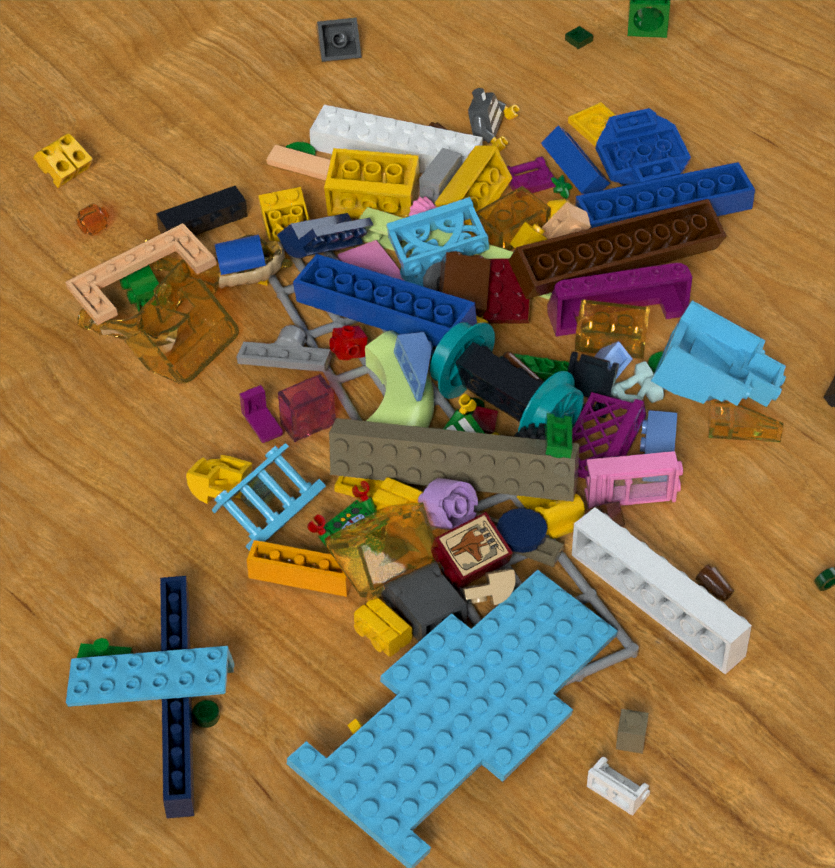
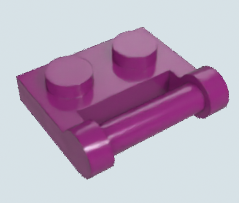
M542 156L535 158L534 161L512 167L507 166L512 176L509 186L516 197L556 187L551 180L554 176L546 166ZM533 169H538V170H536V171H532V172H529V173H525V174H521V175H518V176H514L515 174L523 173V172L530 171V170H533Z

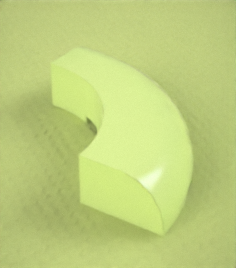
M393 330L386 331L365 346L366 366L377 375L386 389L379 408L366 421L429 428L434 414V390L429 372L427 373L422 400L416 401L394 354L398 334Z

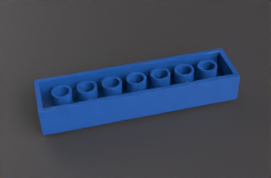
M739 162L579 195L576 196L575 206L587 212L591 225L590 228L709 199L716 215L722 216L752 209L755 188Z
M319 254L312 258L293 281L296 301L386 331L393 330L398 335L424 332L427 340L436 347L444 335L455 325L462 322H467L471 325L477 324L474 302Z

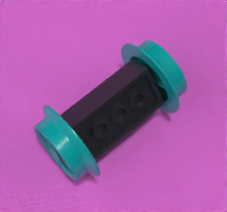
M467 322L459 323L452 327L437 345L430 363V375L438 382V389L443 397L453 399L459 397L468 389L519 421L518 433L520 428L524 426L528 429L529 424L534 423L535 427H538L539 423L545 424L547 413L561 418L571 416L573 429L582 411L584 397L583 393L574 387V378L571 373L567 371L557 372L545 382L541 379L536 380L532 378L523 368L517 369L505 357H498L492 353L495 343L494 329L491 325L484 322L475 325Z

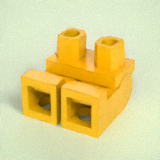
M70 134L63 135L38 151L33 157L42 172L51 175L54 179L53 183L57 188H60L71 181L73 177L75 178L88 170L93 160Z

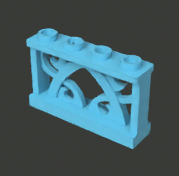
M470 197L386 224L389 241L395 250L405 276L415 275L428 270L433 264L441 262L446 252L457 251L462 253V255L471 256L489 250L488 235L479 220ZM470 219L473 225H464V221ZM437 229L445 233H453L444 246H436L424 242L430 236L431 231ZM464 231L474 232L477 234V236L471 237L469 233H466ZM405 240L408 244L402 249L399 241ZM415 248L412 252L413 256L407 258V252L410 249Z

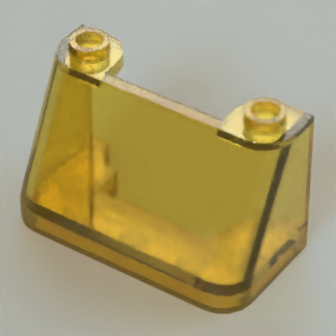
M423 502L397 504L382 508L325 538L327 549L360 597H366L367 600L381 597V592L385 590L384 583L409 569H418L435 561L431 553L434 536Z

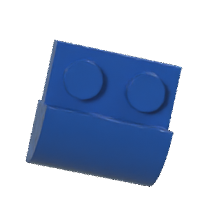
M259 234L215 244L221 275L266 266Z

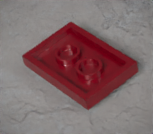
M491 259L487 310L483 314V319L487 320L488 324H529L531 298H525L508 261L509 259Z

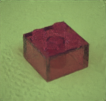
M321 374L278 392L281 425L293 442L333 426L336 420L334 391Z

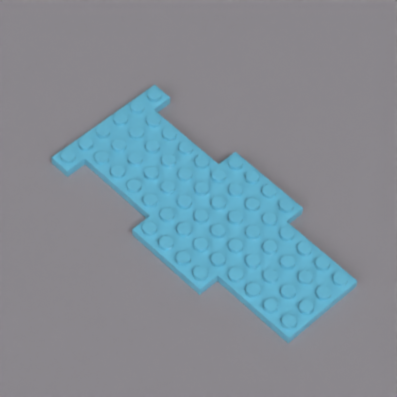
M537 570L515 589L504 602L496 606L472 629L451 613L381 675L380 682L397 696L328 758L324 757L306 741L287 758L286 764L404 866L415 868L430 853L431 847L417 836L413 830L481 765L503 782L547 740L573 712V709L555 696V694L616 637L618 631Z

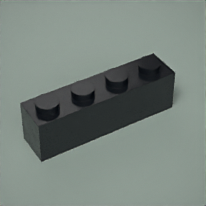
M236 186L156 213L158 230L161 234L183 223L194 236L248 217L246 200Z

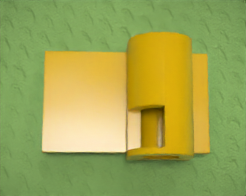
M575 494L573 502L516 496L526 509L539 513L545 519L547 535L552 539L573 532L574 523L581 519L585 513L584 503L578 494Z

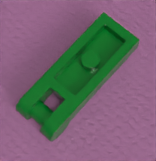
M547 413L545 418V455H551L554 458H571L572 417L564 416L561 418Z

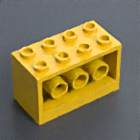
M333 148L324 185L328 216L348 213L350 218L359 219L366 208L370 207L402 218L409 217V207L413 205V201L417 200L419 193V156Z

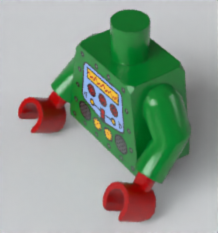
M366 481L361 482L364 492H360L357 485H354L352 488L353 495L361 498V502L358 500L354 501L328 523L319 514L314 517V521L318 526L313 521L308 523V530L312 533L318 532V538L333 554L348 555L353 559H358L367 551L377 557L384 550V544L380 542L381 519L372 498L367 496L370 486Z

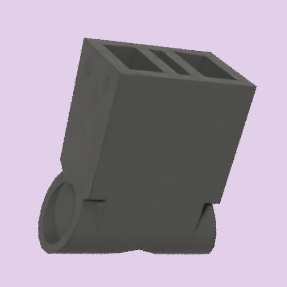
M436 561L380 586V595L385 603L394 611H398L399 616L412 626V634L418 642L451 613L467 625V604L444 575H441Z

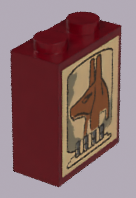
M487 512L434 538L431 547L433 558L436 562L441 563L445 569L444 573L447 580L451 584L453 583L457 590L485 576L486 572H492L508 564L513 554Z

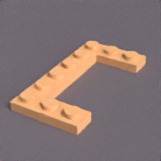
M182 223L65 283L71 294L95 323L99 325L118 315L114 305L100 290L103 287L175 251L197 274L217 265L215 257Z

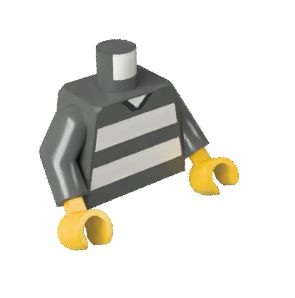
M477 88L472 92L473 99L468 110L472 133L474 136L483 137V141L491 142L492 146L496 145L500 152L508 144L507 139L503 136L498 139L495 138L503 118L502 112H504L508 120H512L518 116L516 112L520 109L517 105L506 107L505 103L496 98L495 93H485L483 88Z

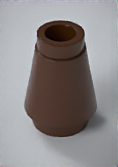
M705 566L695 578L699 582V586H703L708 592L723 602L729 599L734 592L716 567Z

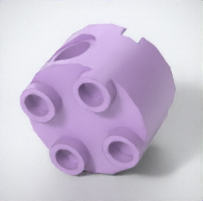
M437 478L429 483L424 493L420 494L418 505L421 507L423 518L430 527L451 530L475 518L477 512L473 511L474 505L478 506V498L474 488L467 482Z

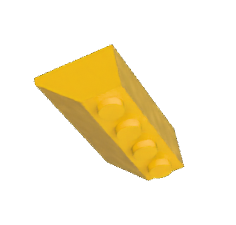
M496 145L475 146L436 200V207L470 197L480 222H483L512 180V176ZM470 219L464 221V225H473ZM464 231L466 233H469L471 236L474 235V232Z

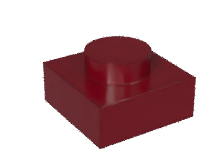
M476 406L472 414L474 420L485 434H493L495 432L498 411Z

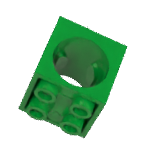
M629 0L627 36L667 38L670 0Z

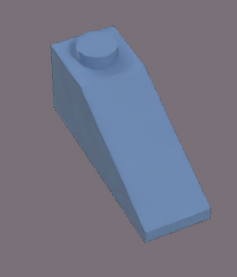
M424 332L397 335L394 347L395 357L416 401L422 400L430 355L433 353L432 344L427 340Z

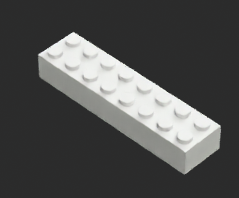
M328 105L322 107L310 128V145L315 148V151L332 154L333 148L417 155L419 156L420 173L425 172L442 148L461 153L463 164L475 146H482L483 137Z
M594 507L574 523L572 556L724 674L728 673L746 657L752 625L744 617L737 615L723 601L717 600L703 586L696 584L683 571L676 569L666 558L656 554L646 543L639 541L626 528L619 526L607 514L602 513Z

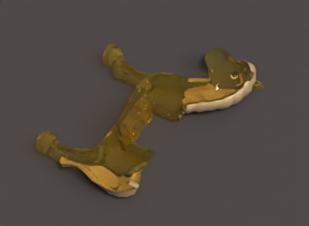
M246 235V236H243V237H241V238H245V237H249V236H254V235ZM261 238L260 241L266 266L221 275L216 257L217 265L197 274L184 259H177L167 255L151 263L154 269L169 273L153 290L154 296L142 307L138 314L128 319H109L97 325L85 309L82 308L78 314L77 323L80 328L93 330L99 335H109L122 340H129L146 353L154 355L164 354L171 351L177 336L185 330L190 322L189 314L176 311L189 295L208 299L213 297L219 288L265 281L277 273L280 268L291 267L293 262L285 258V249L281 242H265Z

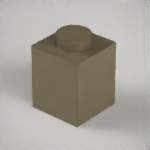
M621 709L616 743L617 750L643 754L649 713Z

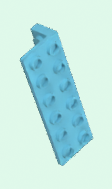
M228 646L71 659L66 704L68 707L225 694L227 673L234 672V661Z

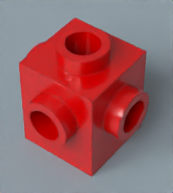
M346 325L341 328H333L329 346L339 360L347 361L353 358L365 357V346L367 345L368 337L359 326Z

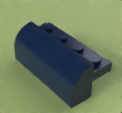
M345 213L292 223L278 233L277 236L289 255L295 258H303L364 244L361 238L368 233L367 230L373 226L370 217L352 221L349 214Z

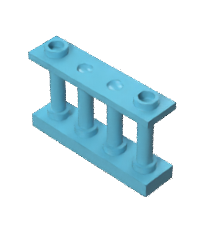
M286 443L279 449L277 446H274L265 455L268 459L229 493L224 490L214 499L217 502L212 508L214 514L224 506L250 534L248 537L251 541L245 546L249 551L254 540L266 542L326 487L320 479L313 485L310 482L307 483L283 458L282 454L289 447ZM275 462L300 489L299 493L301 496L297 499L290 497L265 469ZM257 476L284 504L282 507L285 510L281 514L277 511L274 513L248 485ZM240 491L267 519L265 522L268 525L264 529L260 526L257 528L231 500Z

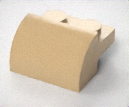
M508 568L486 572L487 583L462 587L466 600L470 599L472 603L487 601L486 596H490L491 604L497 605L504 602L513 592L515 587V571Z

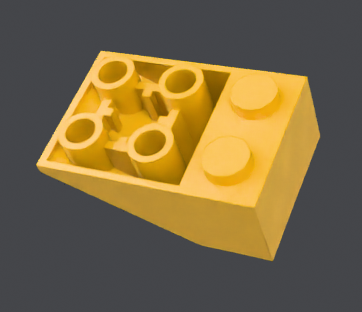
M301 187L258 195L261 215L269 241L280 242L277 234L288 225L309 220Z

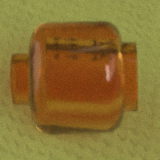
M93 203L78 212L76 223L84 235L87 233L93 236L108 227L107 218L110 216L103 206L99 207Z

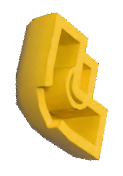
M221 455L220 459L209 460L203 457L186 473L187 485L197 499L208 504L212 498H216L224 490L229 493L251 473L252 463L226 455ZM240 491L231 500L234 498L241 499L243 493Z

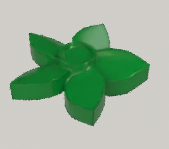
M563 175L558 179L552 177L551 180L556 185L553 188L554 193H560L563 198L567 199L572 186L569 183H565Z

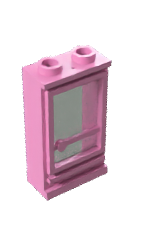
M675 451L589 459L586 461L589 476L586 477L587 488L584 489L588 509L618 501L620 506L670 500L676 502L677 492L681 490L679 476L683 475L682 462L677 461Z

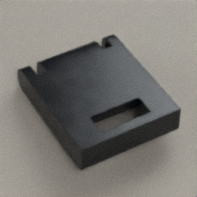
M573 351L567 372L571 373L574 378V387L580 390L584 397L589 398L592 392L612 397L619 363L614 362L612 368L609 369L610 361L586 354H581L580 361H578V352ZM596 402L595 407H592L595 412L606 406L603 403ZM608 413L600 417L606 418L608 416Z

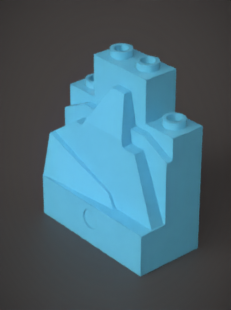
M692 300L672 331L651 382L675 395L702 404L706 401L717 399L721 402L727 400L737 406L742 398L746 400L749 397L767 407L771 400H777L782 391L780 387L786 379V376L783 375L786 366L765 355V350H763L764 339Z

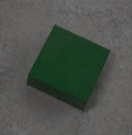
M578 26L565 34V41L580 49L593 41V34Z

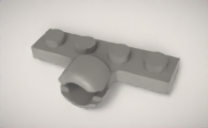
M287 325L281 329L277 340L272 344L243 342L236 358L238 364L326 372L332 353L331 349L304 347L306 342L304 331L297 326Z

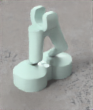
M643 361L635 365L632 377L615 384L612 398L633 403L635 399L643 400L644 395H646L649 401L654 403L663 400L664 391L662 387L651 382L653 372L647 362ZM636 383L641 386L637 395L624 393L625 390L631 388Z

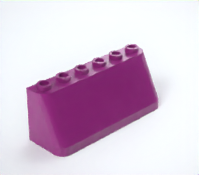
M671 263L561 280L556 283L547 304V313L555 336L577 334L578 325L575 317L660 304L665 319L682 317L689 306L692 275L686 265Z

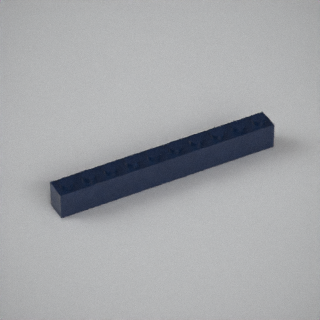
M186 576L160 578L161 651L190 649V610ZM192 697L162 699L163 803L166 818L195 816Z

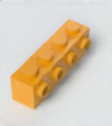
M254 540L246 559L248 577L250 579L347 597L353 579L352 558Z

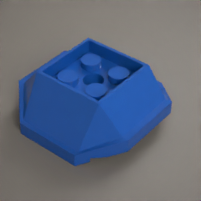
M650 108L609 117L595 147L610 181L618 182L622 186L682 174L691 159L676 126L667 119L656 115V112Z

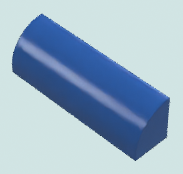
M559 125L541 142L542 146L582 194L602 191L610 184L573 137Z

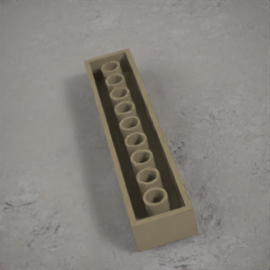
M336 418L329 432L330 475L381 481L389 477L401 483L427 486L437 478L467 482L471 484L475 491L572 502L574 501L578 486V443H572L571 458H554L551 455H545V440L340 418Z

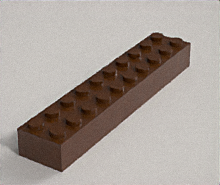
M709 199L519 246L516 247L508 261L525 298L530 299L552 293L556 283L561 280L651 267L715 250L727 235Z

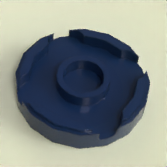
M512 509L504 513L498 520L497 529L513 552H532L538 549V546L546 540L547 525L545 519L531 509Z

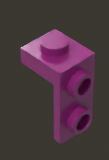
M261 385L239 394L241 412L262 443L283 435V430L266 406L265 390Z

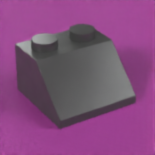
M357 17L317 22L316 30L322 62L361 58Z

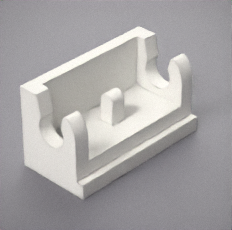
M603 756L588 771L587 787L633 816L650 795L649 785L643 783L641 786L635 784L610 768L609 764L606 763L608 759Z

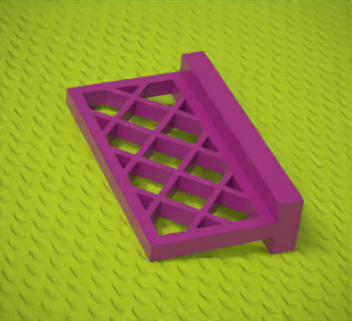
M591 393L572 429V443L581 438H585L587 442L586 445L579 447V454L591 450L593 457L583 461L579 458L578 477L586 479L589 476V472L584 468L587 466L586 461L589 459L627 455L646 417L644 401L635 399L631 403ZM595 401L606 406L595 412L592 409ZM620 408L627 410L626 414L617 418L613 411ZM610 413L612 420L600 424L597 417ZM594 419L596 426L584 430L583 424ZM616 425L617 432L606 436L604 429ZM600 431L603 438L590 442L588 436ZM607 444L608 450L597 455L594 448Z

